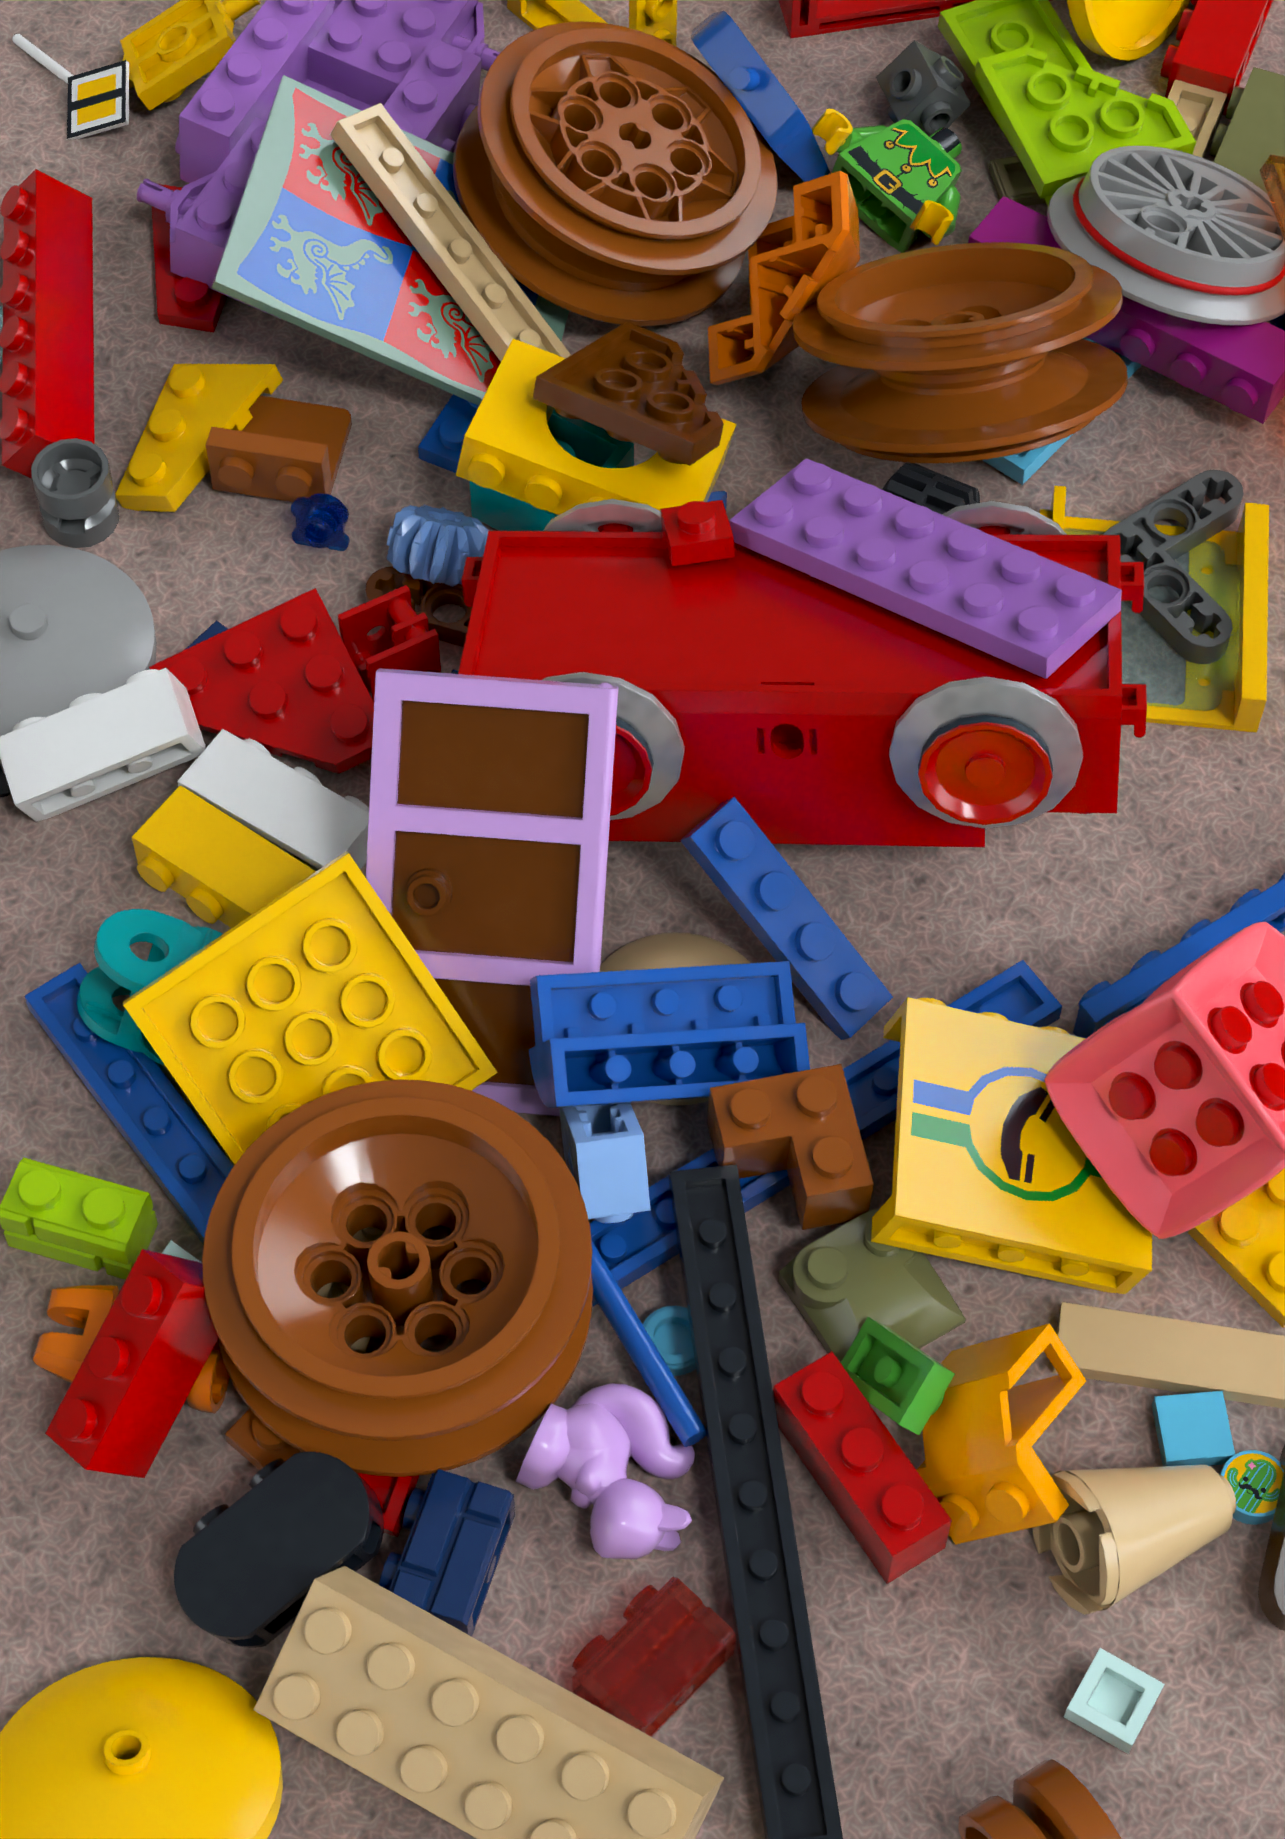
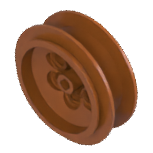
M581 21L548 25L533 30L509 44L496 57L489 68L481 87L478 105L472 110L463 124L456 141L453 156L454 184L462 211L507 271L530 290L562 308L591 319L620 325L627 321L637 326L670 324L698 315L714 305L731 287L742 267L746 251L755 244L772 217L777 196V172L770 145L714 71L692 55L662 39L631 28L600 22Z
M983 242L938 246L904 252L860 265L827 283L818 294L817 300L794 316L792 324L794 339L804 351L817 358L839 364L814 380L806 389L801 401L803 418L813 431L827 439L840 443L851 451L872 458L896 462L956 463L985 460L1026 452L1064 439L1087 426L1096 416L1114 405L1124 394L1128 385L1127 367L1120 356L1100 344L1082 339L1104 327L1118 314L1122 306V287L1113 275L1097 266L1089 264L1085 259L1072 252L1050 246L1027 243Z
M424 1080L375 1081L346 1087L303 1104L278 1120L246 1149L231 1169L219 1190L210 1212L205 1232L202 1255L205 1296L215 1331L219 1337L217 1342L223 1362L236 1390L258 1419L284 1442L300 1452H320L334 1456L346 1463L356 1473L394 1477L428 1475L435 1473L438 1469L447 1471L461 1467L500 1450L527 1431L547 1412L550 1404L556 1402L569 1383L580 1361L588 1338L593 1300L591 1231L585 1203L573 1175L552 1144L533 1125L495 1100L453 1085ZM433 1226H444L453 1231L442 1240H430L422 1236L425 1230ZM368 1227L384 1231L382 1236L370 1242H361L353 1238L358 1231ZM470 1279L481 1280L488 1285L485 1290L473 1295L462 1294L456 1290L460 1283ZM338 1282L349 1286L348 1290L339 1297L326 1298L317 1294L323 1286L329 1283ZM435 1335H444L454 1341L450 1347L440 1352H429L420 1346L427 1338ZM363 1337H375L384 1342L378 1350L372 1353L361 1354L350 1349L357 1340Z

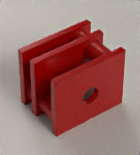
M407 585L338 614L340 637L373 702L375 698L376 671L379 668L441 673L438 633L435 629L429 631L428 617L424 612L417 615L413 610L410 589ZM382 626L376 633L367 635L374 627Z

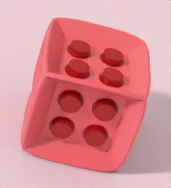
M1267 922L1254 923L1242 929L1187 965L1159 986L1142 1004L1111 1020L1071 1049L1052 1066L1045 1077V1084L1051 1101L1075 1141L1124 1207L1143 1227L1159 1239L1179 1235L1200 1225L1266 1184L1285 1168V936Z

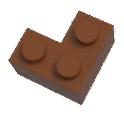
M842 1064L710 1088L707 1125L717 1166L737 1164L739 1179L787 1170L802 1230L848 1222L869 1211L874 1184Z

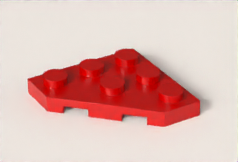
M316 588L149 667L156 670L167 668L187 688L201 732L205 730L219 734L224 729L242 740L250 738L259 742L270 754L280 757L283 754L314 762L317 768L338 774L372 759L374 702Z

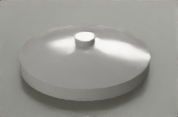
M28 545L0 551V736L12 732L13 727L22 720L31 717H48L69 708L73 700L90 693L103 694L123 686L132 675L149 670V667L155 664L157 642L150 607L136 583L117 566L92 553L64 546Z

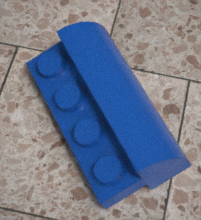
M790 961L539 975L530 979L536 1044L535 1047L529 1049L530 1063L539 1097L543 1104L550 1109L709 1097L711 1087L810 1070L805 1023H796Z

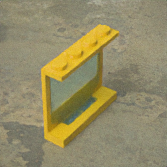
M1054 486L1050 509H1039L1040 514L1058 523L1067 535H1103L1109 528L1121 522L1065 516L1066 486ZM1245 503L1238 532L1222 530L1175 559L1226 611L1232 621L1233 629L1225 655L1220 660L1211 664H1196L1187 661L1139 613H1134L1132 606L1127 601H1121L1122 684H1146V722L1257 733L1267 701L1269 505ZM1154 524L1157 530L1169 536L1179 535L1186 531L1184 527ZM1131 552L1127 554L1133 560L1135 559L1134 553ZM1156 585L1147 590L1153 599L1162 603H1171L1180 598L1176 590L1166 585ZM1191 610L1187 611V614L1189 616L1191 614ZM1193 628L1192 634L1196 637L1199 636L1201 633ZM1210 630L1205 633L1213 639L1214 633Z

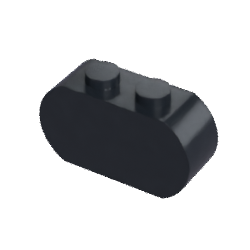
M320 1452L295 1453L286 1461L282 1458L274 1460L254 1475L249 1483L252 1489L230 1507L227 1504L215 1507L195 1524L193 1528L195 1535L181 1546L174 1569L175 1592L182 1609L191 1621L228 1644L244 1648L264 1647L295 1622L315 1578L343 1566L356 1572L378 1554L384 1534V1517L380 1502L368 1483L346 1463L334 1456Z

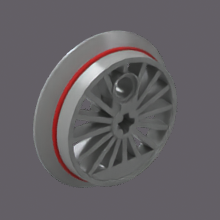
M1118 147L1098 156L1092 163L1086 176L1065 183L1056 190L1050 200L1047 219L1051 233L1063 250L1082 257L1089 264L1097 266L1113 275L1122 287V295L1131 300L1180 318L1219 325H1252L1275 319L1285 313V213L1262 189L1241 175L1219 164L1189 153L1162 147Z

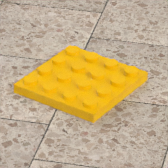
M348 851L123 1001L125 1009L234 1165L246 1149L278 1120L303 1104L325 1094L354 1085L387 1080H424L449 1084L472 1091L498 1073Z

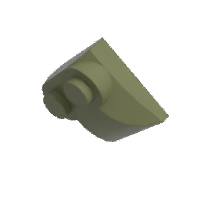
M880 1208L863 1213L805 1246L795 1258L779 1271L778 1282L827 1353L832 1351L840 1363L867 1317L890 1328L919 1349L964 1324L966 1318L924 1253L871 1242L872 1217Z

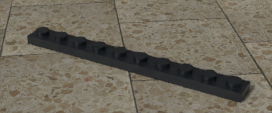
M737 1164L671 1171L669 1187L704 1426L707 1430L706 1439L765 1839H843Z

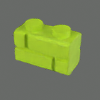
M24 1157L19 1162L0 1204V1225L5 1230L4 1235L9 1247L97 1272L102 1267H105L107 1275L125 1280L141 1250H148L158 1226L155 1211L152 1210L153 1203L148 1192Z

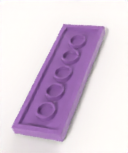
M807 458L729 520L735 543L1045 679L1121 611L1122 590Z

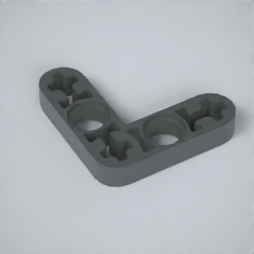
M1207 470L1199 473L1112 526L1103 534L1120 535L1121 562H1144L1143 610L1139 614L1180 656L1196 664H1211L1220 660L1225 655L1233 629L1232 621L1226 611L1175 559L1229 527L1237 519L1244 494L1243 487L1235 476L1222 470ZM1206 495L1209 499H1211V501L1203 505L1204 497ZM1220 497L1225 500L1224 504L1218 500ZM1161 519H1173L1180 522L1186 531L1179 535L1169 536L1157 530L1154 523ZM1131 552L1134 553L1135 559L1133 560L1127 554ZM1156 585H1166L1176 590L1180 598L1171 603H1162L1153 599L1147 590ZM1188 610H1191L1190 616L1187 614ZM1193 628L1201 634L1197 637L1193 635ZM1210 630L1214 633L1213 639L1205 633Z

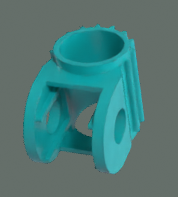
M128 909L111 915L101 924L94 942V954L99 966L91 970L84 977L77 995V1008L83 1022L91 1031L104 1040L135 1052H142L153 1061L165 1065L126 1009L124 1012L120 1011L114 1005L112 999L118 995L132 996L220 937L222 933L207 927H193L180 919L147 909ZM136 942L153 944L147 961L138 958L131 951L130 945Z

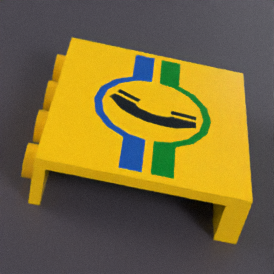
M907 997L885 1024L883 1038L900 1042L893 1181L891 1197L872 1217L871 1242L1108 1293H1128L1152 1271V1233L1143 1227L1124 1207L1080 1148L1060 1118L1045 1084V1077L1052 1066L1086 1038L1069 1035L1066 1030L1058 1027L1046 1026L1039 1028L1008 1021L1005 1016L998 1013H974L948 1007L942 1001L934 998L914 999Z

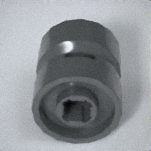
M74 438L59 440L47 445L40 451L31 466V474L43 525L49 537L60 545L72 548L91 547L103 542L115 531L119 522L117 498L113 489L109 462L103 450L90 441Z

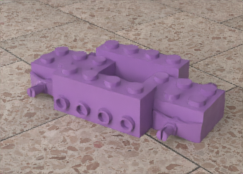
M266 0L179 115V134L176 140L175 151L177 154H180V179L189 184L185 185L181 191L178 189L173 191L146 178L138 188V202L146 203L166 212V222L170 223L171 272L206 283L208 288L212 289L211 287L283 75L361 111L381 103L400 129L454 153L456 141L463 124L472 110L478 105L481 69L488 71L496 57L501 53L489 48L488 44L484 43L483 3L478 2V0Z

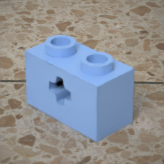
M631 1104L559 1108L564 1160L578 1185L585 1203L588 1219L594 1218V1220L601 1223H618L630 1219L636 1212L651 1211L644 1134Z

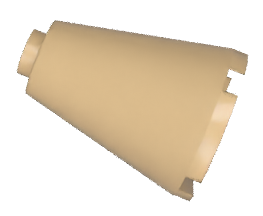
M1208 1465L1058 1471L1050 1476L1067 1500L1069 1506L1055 1523L1033 1527L1032 1529L1038 1554L1051 1549L1063 1575L1048 1576L1054 1589L1069 1607L1085 1615L1110 1608L1227 1532L1232 1524L1233 1514L1236 1510V1498L1229 1481Z

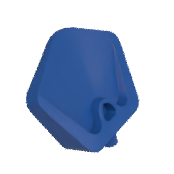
M725 11L712 13L692 30L691 40L723 84L740 103L747 116L777 155L804 182L831 174L805 116L733 19Z

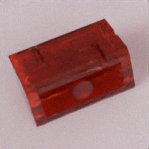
M674 1576L659 1591L653 1585H648L641 1590L623 1613V1618L628 1622L609 1641L602 1634L592 1639L581 1650L572 1665L577 1671L572 1677L573 1694L650 1737H653L735 1652L736 1634L733 1629L710 1607H706L701 1599L680 1579Z

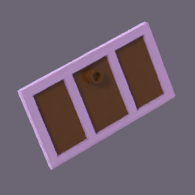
M379 668L376 671L366 879L498 1072L472 1091L495 1100L515 1113L560 1116L559 1108L550 1109L543 1104L533 1079L529 1049L535 1047L536 1044L530 979L539 975L600 972L619 687L612 686L609 683L598 685Z

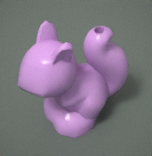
M609 1383L592 1388L580 1396L569 1409L550 1404L525 1456L516 1482L534 1490L548 1486L557 1478H560L572 1488L570 1500L577 1507L587 1508L591 1504L594 1505L591 1514L590 1530L594 1550L603 1558L638 1559L650 1554L653 1549L673 1551L681 1543L677 1531L685 1529L692 1520L688 1511L678 1506L666 1504L653 1488L639 1481L627 1479L629 1457L631 1456L650 1475L661 1479H676L689 1471L694 1463L695 1452L692 1446L684 1447L683 1444L672 1446L670 1444L669 1426L666 1416L652 1397L626 1384Z

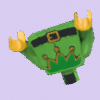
M826 109L811 129L814 135L826 141L824 149L829 155H833L835 152L839 153L831 173L837 171L847 173L857 204L858 217L901 253L909 249L922 231L927 237L932 238L931 242L938 245L943 237L949 236L955 230L961 199L955 185L962 170L960 164L954 159L961 153L962 146L958 136L953 131L943 127L939 128L931 136H928L911 120L905 119L889 127L877 125L852 128L851 123L843 114L834 109Z

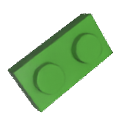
M867 1317L841 1361L844 1369L870 1404L897 1424L917 1435H920L930 1416L942 1404L945 1391L955 1373L890 1328L870 1317Z

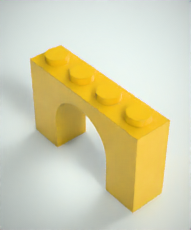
M514 338L512 339L464 436L456 476L557 515L566 512L578 504L608 499L647 504L659 511L663 508L682 506L692 501H708L724 464L735 431V423L722 419L724 426L720 445L690 466L668 462L662 459L658 452L645 462L626 468H605L586 463L569 454L552 436L547 423L554 407L533 399L536 376L566 358Z

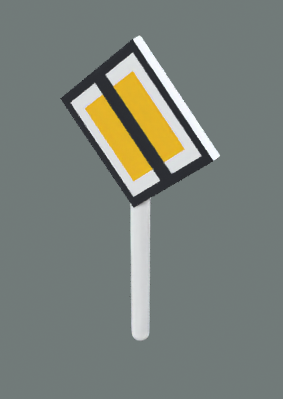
M15 34L12 40L18 47L68 84L67 139H80L129 124V62L127 60L73 75L22 35Z

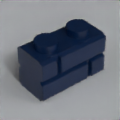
M438 1469L435 1473H432L426 1490L414 1488L411 1493L402 1524L403 1529L410 1530L411 1532L402 1555L395 1552L389 1554L382 1570L379 1585L472 1637L515 1517L514 1494L509 1490L480 1481L472 1482L467 1477Z

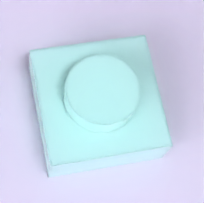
M1099 1648L1069 1703L1064 1718L1129 1754L1165 1684Z

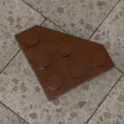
M628 321L536 376L533 399L554 407L556 413L563 417L582 419L601 427L614 439L626 442L633 441L657 451L662 459L671 463L687 464L690 466L720 445L724 426L718 412L707 410L705 406L707 393L695 372L684 369L682 365L684 353L678 342Z

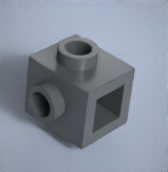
M915 40L876 76L890 104L887 108L890 119L894 123L902 119L911 120L928 136H931L939 128H949L954 120L971 105L961 86L964 76L959 68L949 58L940 56Z

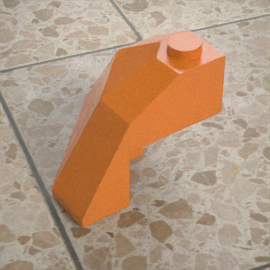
M837 171L794 185V216L768 223L762 235L748 250L751 314L708 327L711 384L721 385L763 373L796 349L799 345L794 339L792 324L795 314L800 313L817 301L818 294L827 283L856 267L860 260L859 218L857 204L847 173Z

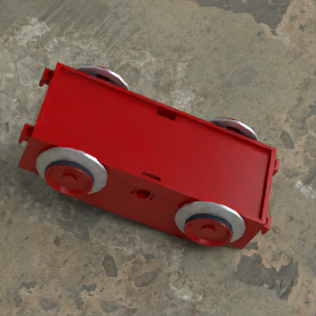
M617 499L578 504L550 520L543 531H488L483 557H466L462 587L464 603L466 606L472 607L458 674L598 685L609 683L612 686L619 687L609 841L681 842L680 840L721 803L735 797L772 844L985 848L986 828L1022 824L1045 812L1117 814L1121 725H1134V735L1137 738H1142L1146 734V684H1122L1121 611L1045 679L735 542V557L672 567L662 532L661 513L647 504ZM995 501L957 506L942 514L1122 590L1121 601H1131L1134 613H1140L1143 610L1144 562H1121L1120 535H1067L1058 523L1029 507Z

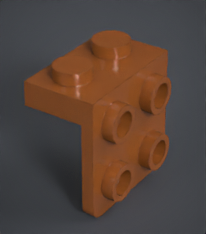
M260 395L249 408L253 418L242 431L211 427L206 442V451L213 490L321 507L328 506L352 426L351 414L348 410Z

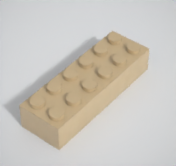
M346 1566L314 1579L254 1707L255 1712L476 1839H695L724 1779L719 1774Z

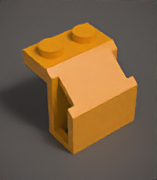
M1050 1323L951 1351L940 1364L955 1373L945 1391L942 1404L930 1416L922 1430L925 1460L916 1469L952 1520L949 1536L956 1545L1055 1523L1068 1508L1069 1504L1032 1446L1086 1382L1085 1377ZM1043 1351L1059 1374L1012 1387Z

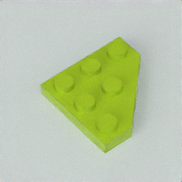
M1030 46L977 59L974 74L1040 199L1052 196L1065 183L1086 176L1095 159L1111 149L1125 146H1154L1193 155L1196 141L1173 100L1154 93L1151 94L1149 99L1119 89L1121 81L1080 65L1077 71L1074 72L1047 61L1048 53Z

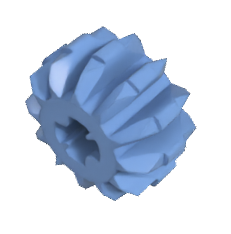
M425 504L421 507L410 505L402 508L400 512L395 514L393 526H390L386 543L389 546L387 560L397 571L410 574L413 579L427 580L432 584L445 583L453 587L457 584H462L466 557H483L489 530L477 518L467 517L463 512H453L444 507L432 508Z

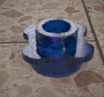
M318 493L308 498L299 497L293 501L290 510L296 517V527L292 532V539L296 544L315 548L328 547L331 550L345 551L347 549L350 538L345 533V527L348 522L349 511L339 499L329 494Z

